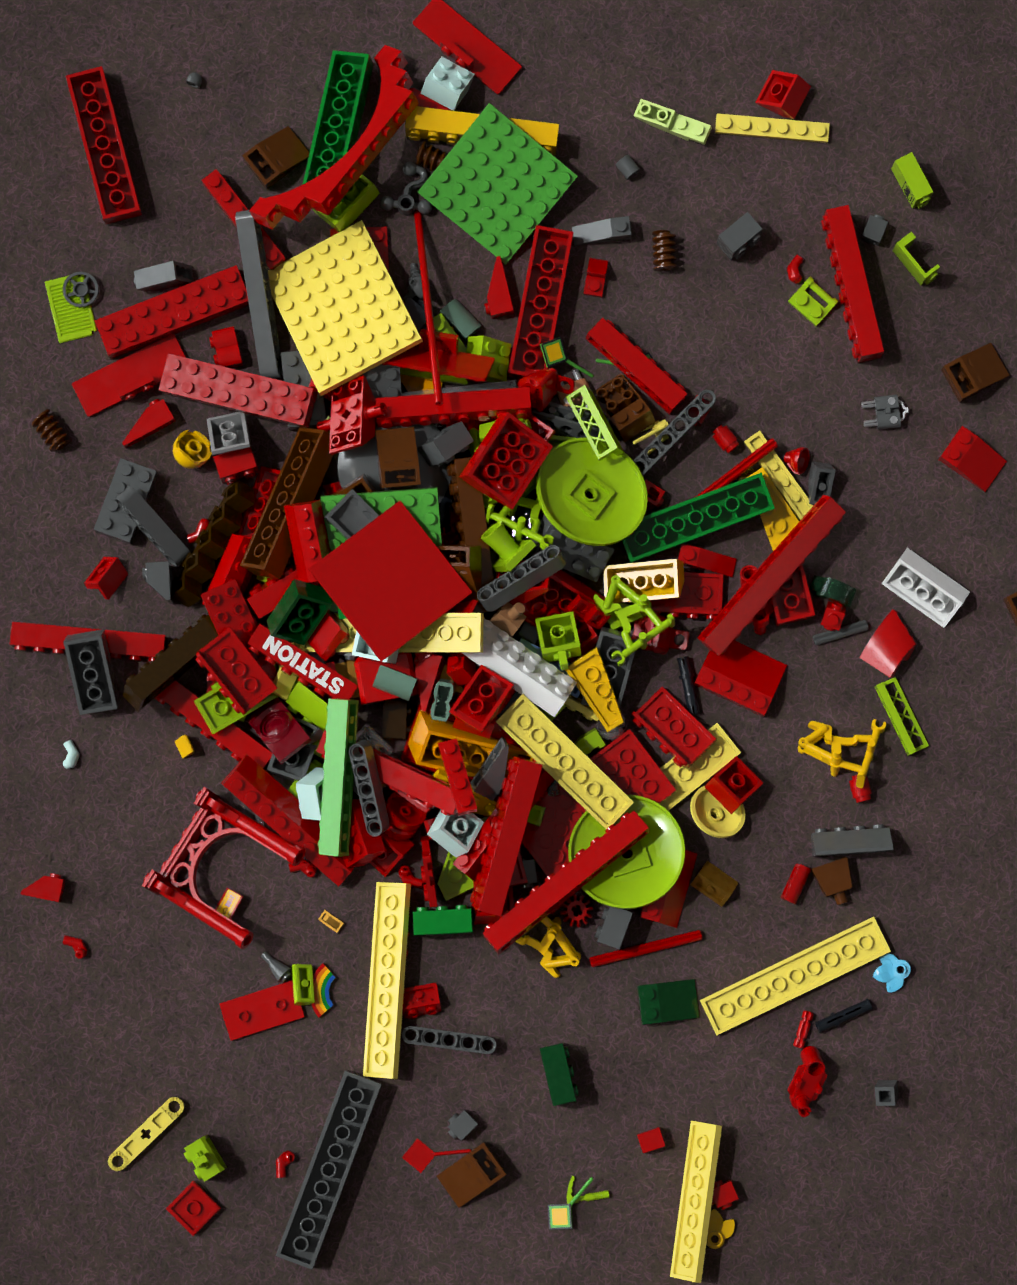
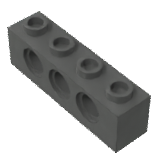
M552 402L542 412L533 408L531 414L555 430L554 434L572 438H587L572 408ZM584 412L582 416L583 421L589 422L592 414ZM592 426L591 436L598 437L599 427Z

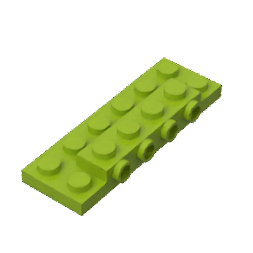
M275 664L274 667L278 672L280 666ZM298 677L296 678V681H295L293 687H295L296 684L298 683V681H297V680H298ZM217 682L211 686V691L194 700V703L211 733L215 734L278 696L271 693L247 711L245 715L241 712L238 714L231 705L233 704L232 700L229 697L226 699L220 692L221 686Z

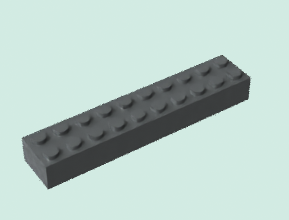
M347 1070L344 1071L277 1250V1257L309 1269L314 1268L382 1083Z

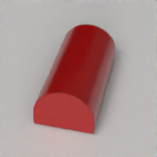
M795 864L781 899L796 905L811 872L810 868L802 864Z

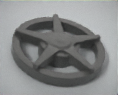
M75 272L69 275L63 284L65 299L75 307H87L98 296V283L89 273ZM78 275L86 276L83 282L77 283L72 278ZM89 278L95 284V291L89 289L86 285ZM71 281L74 285L73 292L67 295L66 286ZM88 293L94 294L89 302L84 303V297ZM75 295L80 297L81 304L72 302L69 297Z

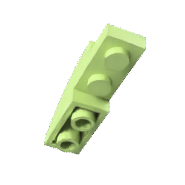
M640 99L634 113L635 118L684 140L689 141L690 139L704 145L712 129L709 124L677 114L675 110Z

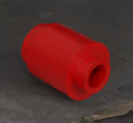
M720 425L713 431L714 435L712 438L728 454L740 445L737 441L738 438L727 425L724 427Z
M857 775L851 776L852 780L849 781L856 803L870 800L872 792L868 777L866 776L864 787L858 788L856 786Z

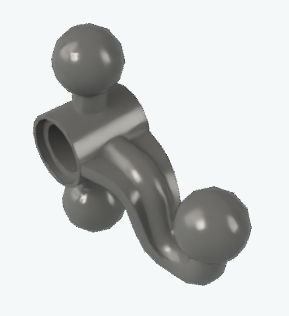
M406 162L402 168L404 174L413 176L418 173L420 174V179L407 184L404 194L398 200H394L390 196H384L380 200V206L386 211L398 208V211L404 216L411 215L414 210H418L422 214H428L432 211V204L426 199L421 200L419 203L414 202L411 196L413 189L422 187L427 181L428 173L423 167L417 166L414 162ZM404 202H409L411 206L409 208H403L401 204Z

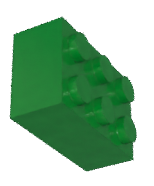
M467 905L455 906L456 909L448 910V906H438L434 911H429L428 907L417 908V911L413 912L414 936L473 933L472 911L467 909Z

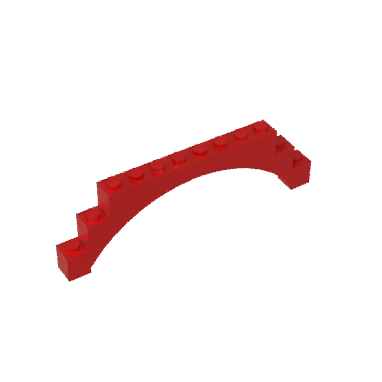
M384 45L374 57L381 73L379 100L371 121L355 145L332 167L309 182L279 195L267 198L260 197L249 210L256 223L273 230L283 216L301 223L311 209L326 215L333 211L419 104L413 91L409 90L413 85V81L408 72L403 70L408 62L402 51Z

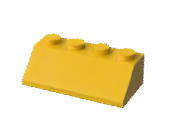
M678 559L607 565L603 569L604 597L606 598L612 576L618 575L620 580L638 595L645 594L649 600L680 598L684 584L683 562ZM617 591L613 603L632 602L621 592Z

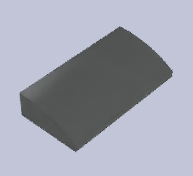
M352 489L324 518L348 540L379 515Z

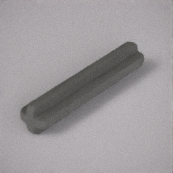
M866 620L840 627L839 631L829 630L813 636V642L815 645H820L867 631L868 623Z

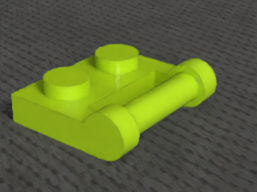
M811 276L788 300V303L814 326H817L839 302L835 297L832 298L818 286ZM808 287L828 304L825 308L806 292Z

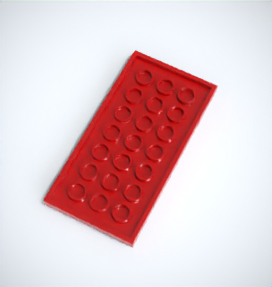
M630 729L590 758L626 795L642 796L659 804L676 791ZM559 783L546 791L535 804L546 808L541 826L539 827L527 822L522 843L547 877L552 873L556 874L561 870L560 867L566 861H569L568 848L572 831L579 818L587 811Z

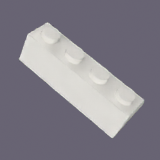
M909 548L904 551L882 582V585L943 628L948 624L970 593L966 588Z

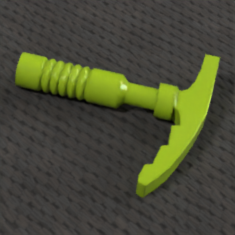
M574 1176L571 1177L568 1185L567 1204L574 1198L571 1195L573 1181L575 1180ZM606 1190L603 1192L587 1193L584 1196H580L575 1203L584 1200L609 1198V1192Z

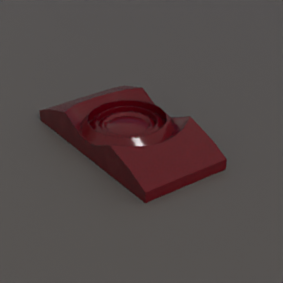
M278 697L259 707L246 717L248 723L281 764L312 741Z

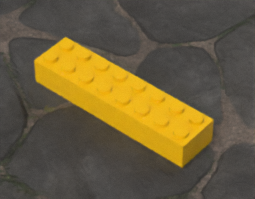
M417 106L406 119V136L414 141H420L423 138L428 139V142L431 143L447 141L448 145L455 146L480 114ZM509 118L551 154L556 155L559 124Z

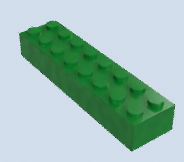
M333 50L303 184L332 167L357 142L374 66L369 54Z
M761 472L644 516L637 529L622 541L631 563L775 509Z

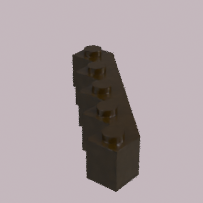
M238 479L224 489L221 495L224 498L219 507L215 505L208 518L210 520L206 530H201L195 541L197 544L192 554L188 553L182 564V567H184L179 577L175 576L172 582L171 597L188 608L202 599V584L214 576L215 560L223 556L228 545V537L241 528L242 513L255 504V490Z

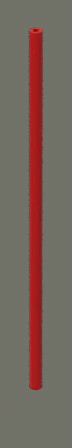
M415 211L414 220L435 404L442 405L443 398L422 215L419 211Z

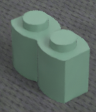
M441 678L434 688L435 701L431 707V718L433 720L446 722L450 717L451 699L456 690L453 680Z

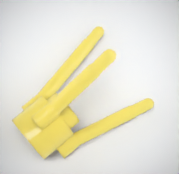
M665 419L660 422L657 420L643 430L652 428V431L634 440L633 444H637L652 435L657 437L669 425ZM664 435L661 441L667 440L669 438L668 435ZM655 448L649 450L648 456L655 450Z

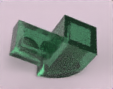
M814 575L809 592L810 595L850 607L856 589L841 581Z

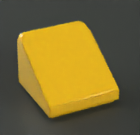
M183 735L175 741L182 758L194 754L195 750L187 735Z

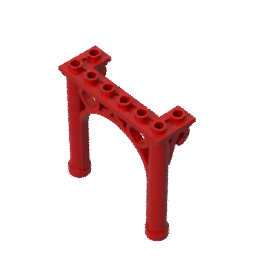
M203 787L196 795L194 804L201 808L193 815L191 824L183 831L182 838L173 847L172 854L163 863L160 873L151 870L145 876L142 886L157 895L160 894L234 941L235 945L239 948L245 949L253 939V932L243 928L207 905L198 893L196 873L204 853L217 840L232 834H242L252 838L294 866L301 863L306 851L302 847L295 846L222 801L221 797L209 789ZM217 820L218 832L208 835L207 827L212 821ZM223 820L232 824L236 828L225 829V823ZM201 834L207 839L195 844ZM189 853L191 865L184 862ZM187 868L189 878L178 883L177 875L181 869ZM189 886L192 896L181 890V888Z

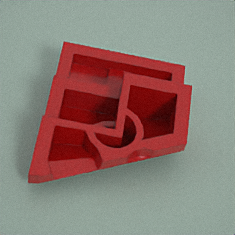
M892 609L859 657L890 678L895 675L902 661H908L917 645L895 609Z

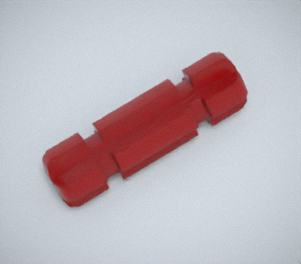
M803 1011L801 1017L803 1019L802 1021L800 1020L796 1034L797 1038H795L793 1043L797 1048H804V1039L807 1038L811 1025L810 1021H812L814 1015L810 1011Z

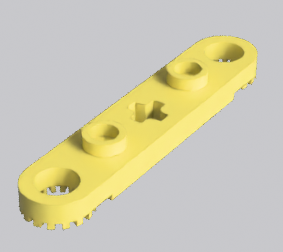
M171 1097L109 1156V1167L114 1171L125 1169L183 1113L185 1108L183 1100L179 1097ZM172 1101H177L180 1104L179 1111L172 1112L169 1109V1104ZM143 1129L151 1131L149 1134L151 1136L150 1139L147 1137L142 1138ZM115 1156L123 1158L122 1166H114L113 1158Z

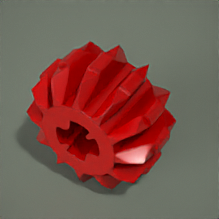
M575 894L573 895L574 902L570 898L566 900L569 906L563 903L561 905L567 911H561L560 914H568L563 921L566 922L569 918L572 919L569 924L571 927L574 921H577V927H581V919L586 925L588 922L584 918L585 916L592 918V915L586 912L592 911L593 907L586 908L590 900L583 904V895L577 901ZM580 906L582 914L574 916V912L571 911L572 907Z

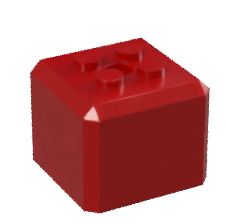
M398 653L396 664L363 657L356 659L354 666L362 705L399 698L372 686L380 665L416 678L412 653ZM417 681L411 696L419 695Z

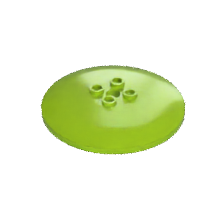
M574 438L554 447L538 470L536 491L542 511L558 531L574 541L592 546L615 544L630 536L643 520L647 508L646 484L639 468L625 452L619 456L612 453L600 461L587 438ZM600 442L599 451L603 453L609 449L606 442ZM585 492H591L593 499L587 498Z
M627 795L634 803L617 819L614 825L621 821L620 818L625 813L635 811L649 827L650 833L629 849L633 852L632 857L626 859L621 855L581 888L592 899L612 908L635 909L656 902L675 885L684 865L685 844L677 821L657 802L637 795ZM588 811L579 818L572 831L568 848L569 862L576 858L575 855L581 849L586 850L593 839L598 836L602 837L606 833V829Z

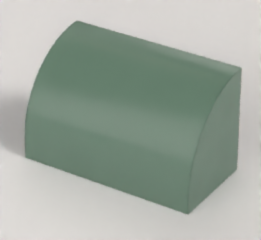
M457 299L452 300L440 310V313H442L447 322L453 326L465 341L482 327Z
M380 665L372 687L409 701L417 679Z

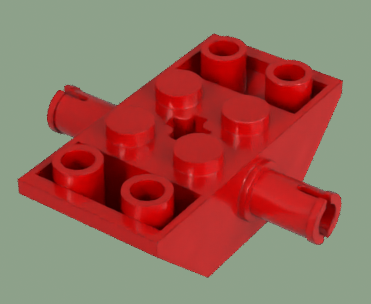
M364 375L354 378L332 390L331 418L317 423V429L325 430L326 432L330 431L329 453L332 455L366 444L375 436L376 417L386 415L387 407L384 403L376 405V400Z

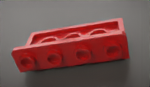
M684 572V584L680 598L649 600L651 602V609L657 616L671 613L674 618H679V615H687V618L690 619L706 616V619L713 620L722 610L723 574Z
M231 627L227 628L196 652L197 658L195 660L202 668H207L210 672L207 674L213 683L218 682L221 686L220 692L226 699L229 697L232 700L233 704L231 705L238 714L241 712L245 715L247 711L278 688Z
M663 686L642 707L632 713L633 723L638 728L643 727L647 731L645 734L653 742L657 740L661 744L659 748L666 755L670 753L674 757L673 762L679 768L683 766L687 770L717 741Z

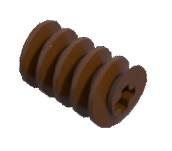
M424 141L416 156L417 165H421L424 162L423 167L427 169L430 166V171L434 172L446 157V152L444 151L439 155V148L433 152V145L425 148L426 142Z
M668 230L653 231L652 235L656 236L652 239V242L655 243L652 248L656 251L653 253L655 258L653 265L657 266L653 270L658 272L672 270V268L677 267V264L671 262L677 259V257L671 256L672 253L676 252V249L671 248V246L676 245V242L671 241L676 235Z
M47 409L34 419L32 426L37 427L36 432L41 434L42 440L46 439L45 444L50 446L49 450L55 452L66 447L72 440H65L68 434L61 435L64 428H56L59 421L52 422L55 416L54 414L48 416L47 414L50 412V409Z

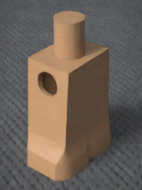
M507 602L499 607L497 611L484 618L512 637L527 616L523 614L525 607L522 603H516L513 606Z

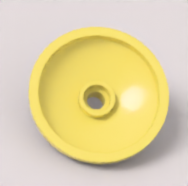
M705 786L699 788L691 799L690 810L693 820L706 834L717 838H728L735 835L743 827L745 822L743 804L733 814H730Z

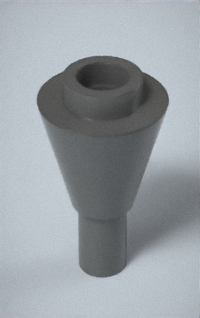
M267 951L261 955L269 964L278 983L281 981L286 982L292 976V968L274 959Z

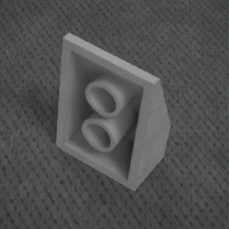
M235 412L207 419L212 455L250 447V435L245 413Z

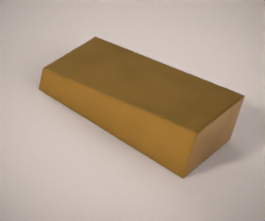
M326 910L318 918L320 922L336 933H339L345 923Z

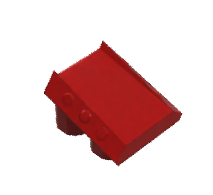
M328 610L307 642L323 660L327 661L329 657L336 653V648L339 644H344L349 640L348 628L334 612Z

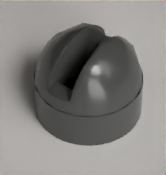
M197 72L189 74L186 80L187 85L195 88H200L202 78Z

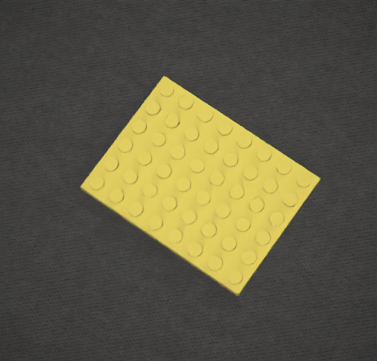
M362 220L281 263L274 270H268L272 297L321 396L423 342Z

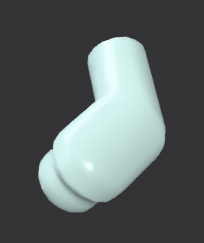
M69 740L63 744L68 752L66 759L63 761V766L66 769L74 768L79 759L77 748L73 741Z

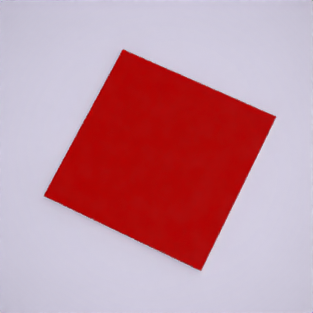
M398 501L309 568L312 575L381 662L472 593L401 501Z

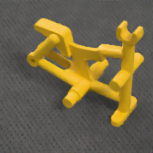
M874 719L871 724L872 735L856 734L853 737L846 738L832 735V727L830 725L810 721L808 728L815 731L805 738L799 739L798 752L801 754L806 753L830 765L833 777L838 775L840 768L858 772L856 786L863 788L879 735L885 731L886 722H883L881 727H877L875 725L876 719ZM824 739L826 744L831 745V753L814 744ZM858 742L868 743L862 765L842 759L841 745L856 746Z
M546 916L541 920L547 927V932L541 942L526 935L520 937L516 943L522 946L527 944L538 950L543 955L540 962L541 966L554 978H558L561 974L556 967L577 966L580 962L581 954L575 950L561 930V919L555 917L551 921ZM554 939L566 955L552 957L553 950L550 948V945Z

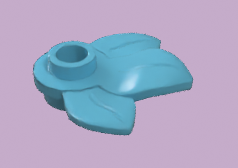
M885 954L880 957L882 965L875 970L873 978L880 982H887V991L895 992L903 986L904 978L908 977L911 972V966L906 960H898L893 954ZM898 966L904 968L903 973L898 972Z

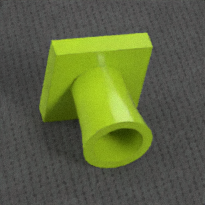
M502 521L493 524L481 536V539L500 556L492 565V569L495 572H510L536 546L532 540L515 542Z

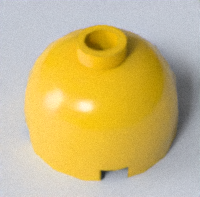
M185 430L179 434L173 444L174 458L185 468H199L212 455V452H210V441L198 431L188 432L189 430Z

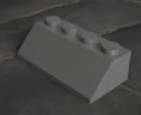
M884 824L873 825V829H865V826H854V830L846 831V827L834 828L833 832H827L826 828L815 829V833H811L812 857L892 851L893 843L890 828H884Z

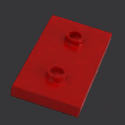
M293 980L219 1004L230 1041L305 1017L302 1006L294 1005Z

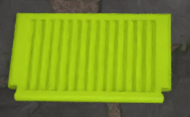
M82 275L80 277L75 276L72 279L77 283L83 282L85 278ZM68 276L45 281L59 343L92 336V332L97 331L91 305L75 307L65 299L63 284ZM71 281L66 286L67 295L73 292L74 285ZM89 294L84 297V303L90 301ZM76 295L69 297L72 302L81 304L80 297Z

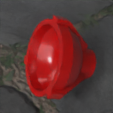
M800 447L785 453L784 462L787 463L794 474L800 475L806 471L810 459L808 448Z

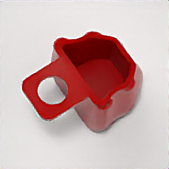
M554 368L549 370L537 369L533 373L521 378L518 381V388L530 387L531 407L542 412L557 394V391L568 395L573 393L575 382L571 378L558 375L557 370ZM561 381L568 382L570 389H564L561 386Z
M643 616L634 623L632 635L639 636L641 632L647 634L656 626L648 616ZM658 616L662 622L666 620L664 616ZM669 626L647 642V648L642 650H650L665 655L669 648L686 650L689 632L675 630ZM678 634L684 636V642L681 645H676L674 642V638Z

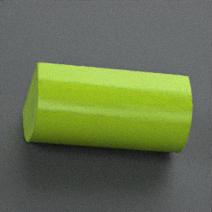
M292 965L294 1005L302 1006L315 1003L312 965Z

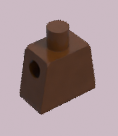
M847 857L811 869L825 897L834 895L837 905L848 902L844 890L852 888Z

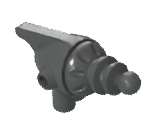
M411 263L410 265L411 277L407 288L409 293L403 297L405 301L409 297L412 299L415 296L420 299L423 298L421 273L416 263Z

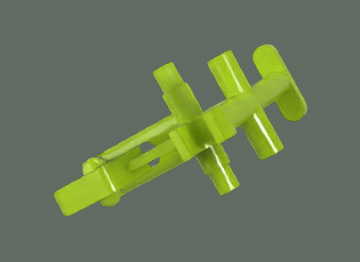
M537 471L512 510L504 506L498 514L494 512V505L489 504L486 513V523L489 524L492 519L497 522L502 521L505 526L516 531V541H521L523 535L540 543L541 549H545L549 546L545 542L553 544L554 537L538 534L541 524L540 519H538L541 510L538 497L536 500L525 498L536 488ZM518 505L532 509L530 514L531 530L525 527V517H519L516 523L506 518V516L513 517Z
M618 575L612 576L605 600H602L597 594L594 595V601L606 616L615 613L622 624L623 631L621 636L627 648L622 652L614 651L611 655L612 659L617 656L622 658L617 662L619 667L624 665L626 657L639 648L646 649L647 642L669 626L671 628L675 626V618L671 613L662 622L651 609V602L647 595H638L622 582ZM617 591L621 592L634 604L622 608L619 603H613ZM641 613L644 617L648 616L656 627L647 634L641 632L639 639L633 643L629 635L631 633V625L627 617Z

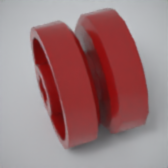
M396 792L392 793L385 802L390 826L384 833L390 838L400 841L412 838L426 819L427 813H424Z

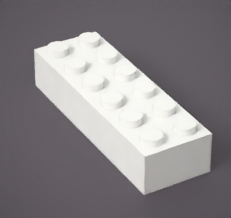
M485 618L483 626V653H462L478 665L485 666L513 683L517 692L521 695L524 694L530 701L553 717L558 713L577 684L570 676L558 670L553 664L545 661L540 655L532 652L523 643L518 642L509 636L507 632L502 631Z

